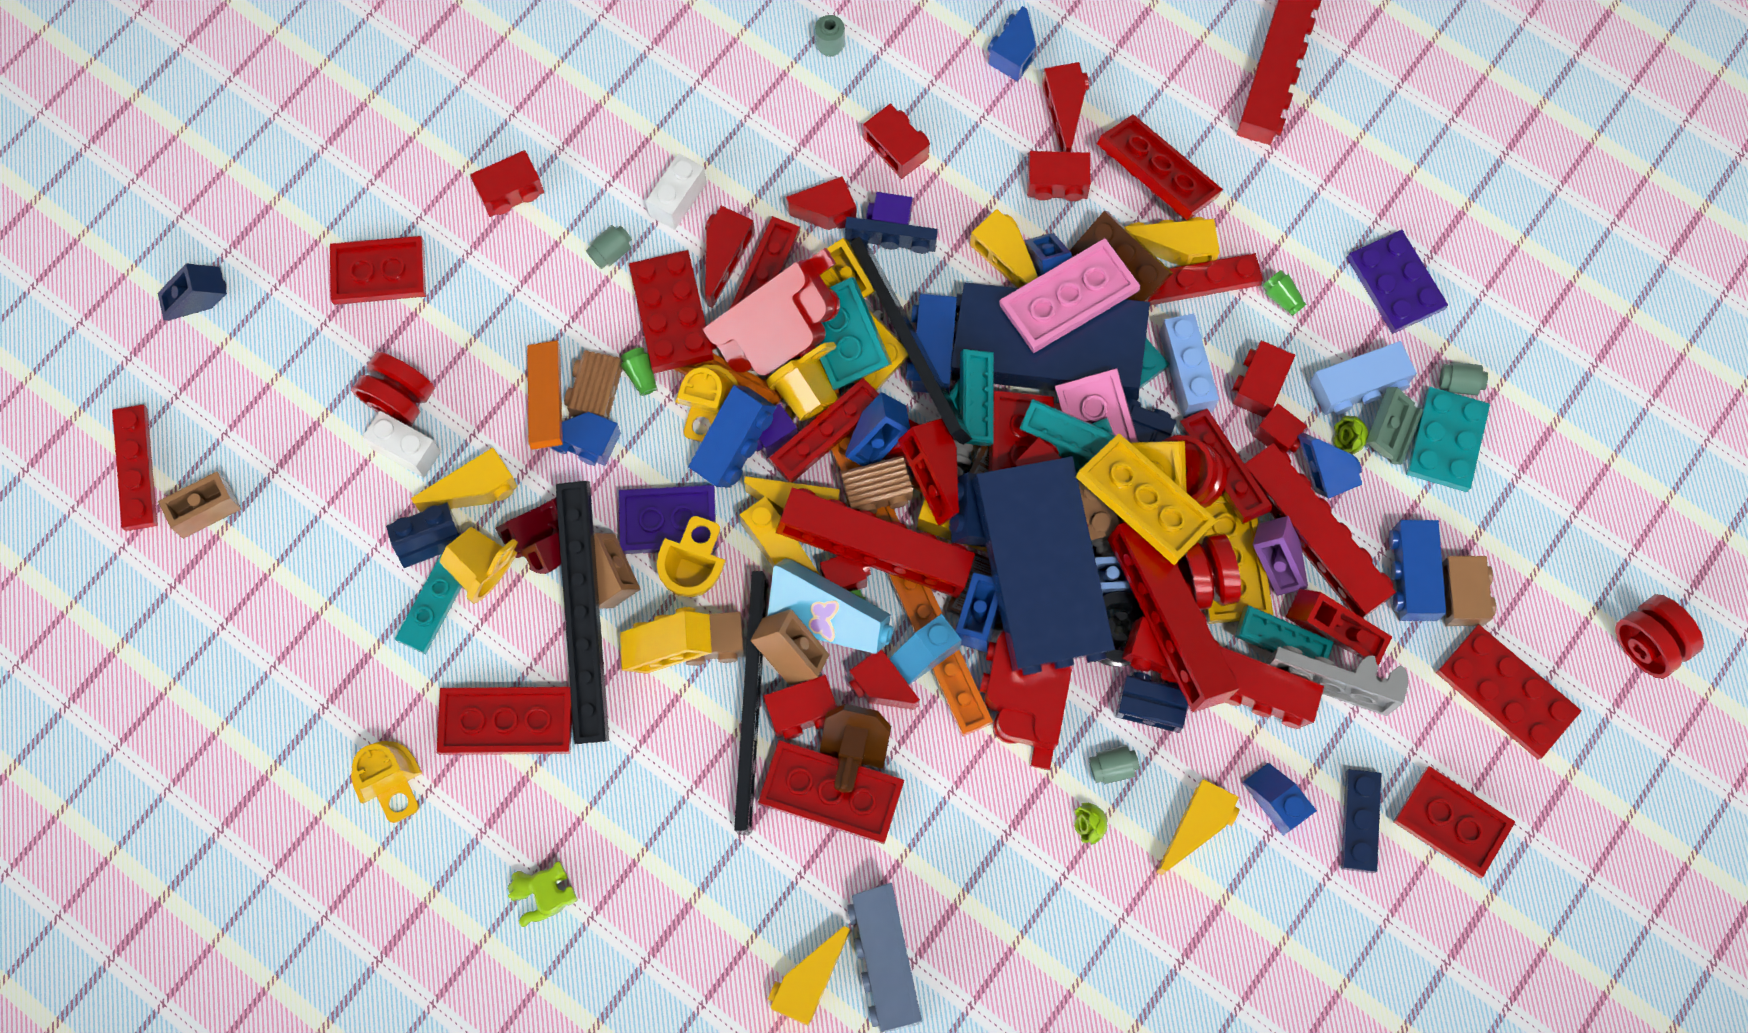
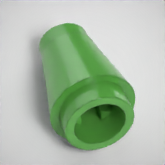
M1280 270L1262 285L1267 291L1265 294L1292 316L1307 305L1289 273L1286 275Z
M643 347L630 350L620 357L623 362L621 364L622 369L637 391H639L640 396L648 395L658 389L649 354L645 353Z

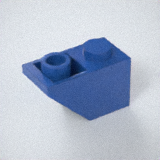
M1024 6L1019 9L1016 15L1012 13L1004 24V31L1000 36L995 35L987 49L990 52L988 64L1017 82L1034 61L1036 42L1028 9Z
M586 412L563 421V445L550 448L561 454H567V452L576 454L579 460L595 466L596 463L606 466L621 432L618 423L591 412Z

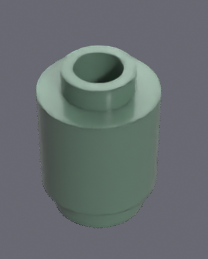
M835 15L822 16L815 24L816 47L823 55L828 57L836 56L845 46V25Z
M611 225L589 243L590 247L586 250V253L602 270L606 265L610 267L631 249L629 242L632 238L622 226L616 228Z
M1460 362L1442 365L1439 378L1440 389H1446L1451 393L1475 396L1479 395L1480 390H1486L1488 372L1483 371V365Z
M1127 745L1096 752V756L1089 758L1095 783L1103 782L1104 785L1134 778V770L1140 769L1136 751H1129Z

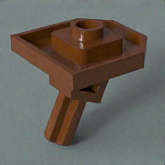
M843 704L826 714L820 753L839 759L834 787L842 793L854 790L858 769L862 764L881 769L884 768L892 726L879 711Z

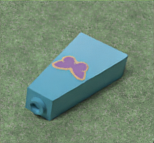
M785 558L774 565L767 617L791 609L817 640L875 654L886 645H889L893 634V626L889 625L891 614L791 559Z

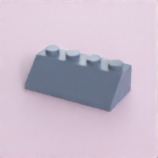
M892 883L852 895L853 904L847 905L850 924L858 925L860 937L855 938L854 943L858 959L865 958L867 971L861 972L865 993L872 992L874 1006L868 1007L872 1027L879 1026L880 1033H886L920 1025L922 1018Z

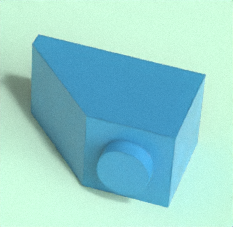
M941 614L912 635L889 659L910 685L959 650L962 639Z

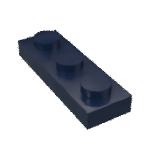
M847 217L845 239L847 241H853L860 236L866 244L881 245L889 250L906 248L919 254L936 251L938 229L853 217Z
M1348 769L1345 773L1341 870L1366 873L1377 872L1382 773Z

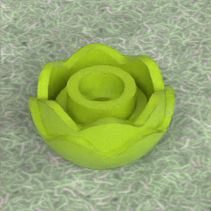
M1344 416L1334 426L1335 437L1333 441L1339 449L1355 454L1366 445L1369 435L1365 423L1358 417Z
M1081 803L1082 806L1074 811L1077 817L1074 828L1081 835V842H1091V845L1099 842L1106 834L1108 827L1107 818L1104 811L1097 805Z

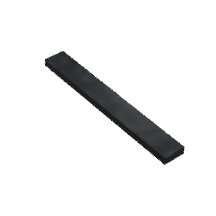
M860 236L851 241V247L950 435L960 444H966L972 440L967 427L872 249Z
M590 481L559 483L555 485L574 744L608 742L609 728Z
M752 571L734 824V831L738 835L752 834L763 655L750 640L761 620L766 617L768 579L763 571Z

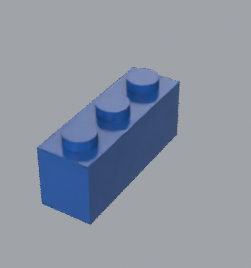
M920 294L919 305L913 304L911 323H917L916 334L949 394L957 297ZM908 362L906 380L912 381V392L928 393L914 364Z
M733 385L688 467L716 487L731 488L741 478L742 468L747 459L755 453L758 447L757 441L762 432L771 425L773 413L777 406L749 387Z
M1400 520L1390 530L1388 538L1390 549H1394V561L1391 563V578L1396 580L1397 592L1393 595V608L1395 611H1398L1399 621H1438L1446 614L1439 520Z

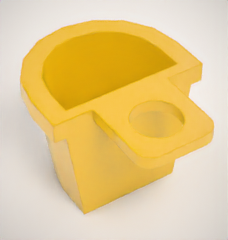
M835 342L823 343L799 360L788 362L766 380L770 390L778 391L800 421L808 420L822 413L838 399L820 358L837 347Z
M703 365L694 368L684 377L675 403L690 407L684 428V436L686 438L702 442L706 434L698 435L694 432V421L697 418L705 417L709 420L711 426L733 385L739 386L738 381L728 370L718 365Z
M693 516L688 522L680 543L664 539L656 566L661 582L669 591L678 596L697 597L702 596L714 587L726 563L725 559L711 555L720 533V526L717 523ZM700 526L708 528L711 533L709 540L705 543L695 542L692 539V532L695 528Z
M470 527L446 546L441 556L440 564L468 592L466 595L467 599L471 603L476 604L484 599L505 575L517 555L514 549L518 542L512 539L503 547Z
M380 741L364 746L357 752L353 758L351 779L361 804L377 797L387 820L391 823H397L419 810V804L408 781L423 773L416 758L408 748L397 742ZM396 794H404L408 799V806L402 812H394L390 808V800Z

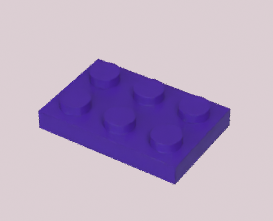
M1402 229L1349 253L1347 260L1392 334L1442 312L1448 307V303Z
M715 486L619 490L620 546L624 554L659 553L665 538L680 543L688 522L693 516L716 523ZM700 526L693 530L692 539L697 543H705L709 540L711 533L708 528ZM717 541L713 550H717Z

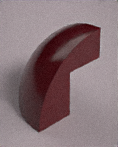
M556 498L495 528L505 545L512 539L518 542L514 549L517 552L515 558L525 557L531 571L546 574L561 565Z

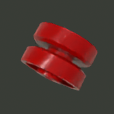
M376 351L366 366L370 375H360L351 391L361 402L377 413L382 411L411 427L420 414L416 403H426L435 387L424 375L410 365L389 354Z
M1174 435L1162 440L1185 441L1186 492L1203 508L1211 506L1222 495L1227 484L1228 470L1222 455L1214 447L1189 435Z
M1217 533L1206 536L1203 539L1202 545L1197 542L1178 561V568L1185 582L1190 585L1193 597L1200 611L1209 609L1212 606L1213 600L1220 606L1240 601L1241 579L1239 567L1232 545L1225 534Z
M1653 595L1639 605L1637 611L1630 612L1618 621L1615 626L1618 642L1633 663L1654 678L1664 679L1681 667L1682 662L1692 659L1704 647L1702 632L1695 620L1682 606L1665 595Z

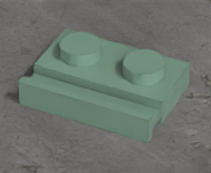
M1387 387L1366 443L1384 458H1389L1391 464H1403L1423 409L1414 406L1415 402L1398 387Z

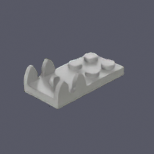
M1283 646V648L1278 647L1265 662L1268 665L1323 685V695L1384 716H1388L1404 703L1408 689V674L1402 665H1399L1390 672L1388 679L1384 678L1381 680L1380 677L1376 676L1378 665L1375 656L1366 657L1359 663L1356 669L1348 671L1334 666V662L1327 658L1315 657L1313 659L1302 655L1303 652L1295 647Z

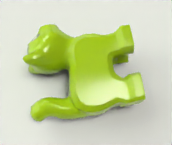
M560 861L555 862L552 868L536 872L533 875L525 874L522 871H516L511 875V881L508 885V898H511L512 901L526 899L531 894H534L537 910L526 912L520 917V926L526 927L531 922H539L557 915L566 906H570L578 901L571 885L566 887L564 891L558 888L557 884L568 879Z

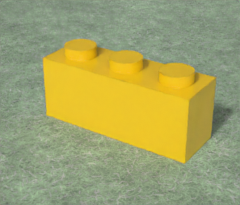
M682 607L676 609L675 614L658 615L654 617L652 622H638L633 624V628L620 632L622 671L648 674L711 654L709 614L698 613L693 607Z

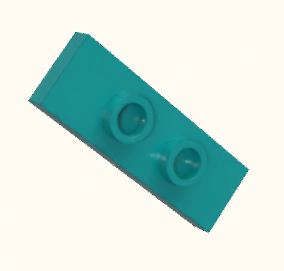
M963 349L960 352V416L972 437V440L966 444L991 446L993 444L994 352Z
M1032 399L1020 426V429L1089 460L1116 436L1035 399Z
M442 554L395 637L397 642L425 655L462 588L440 564Z
M1249 605L1243 607L1234 636L1271 653L1278 647H1295L1303 652L1302 655L1313 659L1315 657L1329 659L1334 643Z

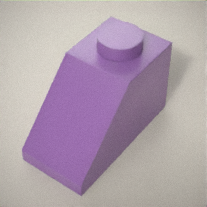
M1289 516L1259 523L1253 547L1276 595L1279 596L1296 592L1299 589H1307L1308 582L1301 542Z

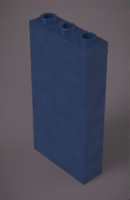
M964 282L963 293H957L956 312H959V319L955 321L953 340H955V345L952 351V380L960 379V352L963 349L994 352V384L1056 391V385L1118 368L1126 398L1139 399L1150 302L1123 300L1033 353L1000 307L999 300L1019 288Z
M1073 456L979 473L972 479L1012 671L1022 670L1023 676L1043 672L1042 666L1054 664L1055 669L1074 666V659L1086 657L1087 663L1107 659L1105 653L1115 650L1078 479L1076 478L1077 474Z

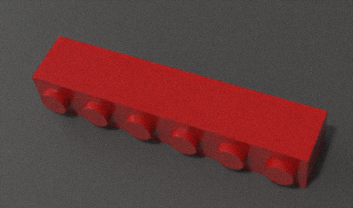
M1277 0L1236 136L1270 146L1275 135L1281 136L1286 121L1285 118L1281 117L1283 110L1288 111L1294 94L1288 92L1290 84L1296 85L1301 68L1296 67L1298 59H1304L1309 44L1303 42L1305 34L1311 35L1316 18L1311 17L1313 10L1318 11L1322 0Z
M1272 443L1244 463L1272 504L1271 515L1275 519L1289 516L1301 542L1302 553L1344 605L1355 614L1365 618L1396 593L1391 579L1385 573L1379 572L1374 566L1369 552L1356 544L1352 539L1350 529L1344 523L1337 521L1332 514V509L1328 502L1321 497L1319 498L1311 489L1312 486L1309 479L1304 474L1298 473L1291 465L1292 462L1289 455Z
M792 487L775 532L955 598L959 597L966 586L975 553L968 551L961 544H948L937 540V537L933 534L912 531L900 522H887L877 518L872 512L851 509L839 500H826L805 488L796 489Z
M1126 522L1118 524L1107 540L1192 713L1226 702L1239 690L1235 674L1229 669L1222 655L1221 647L1214 639L1207 625L1206 617L1200 611L1193 597L1190 585L1185 582L1178 568V562L1173 565Z
M1146 617L1139 618L1132 624L1122 659L1131 662L1130 666L1137 670L1145 672L1153 670L1161 673L1162 679L1178 683ZM1221 647L1222 655L1229 669L1235 674L1239 690L1224 703L1233 706H1240L1241 704L1252 708V713L1261 717L1270 718L1274 716L1282 719L1283 725L1294 729H1301V727L1314 723L1324 689L1323 685Z

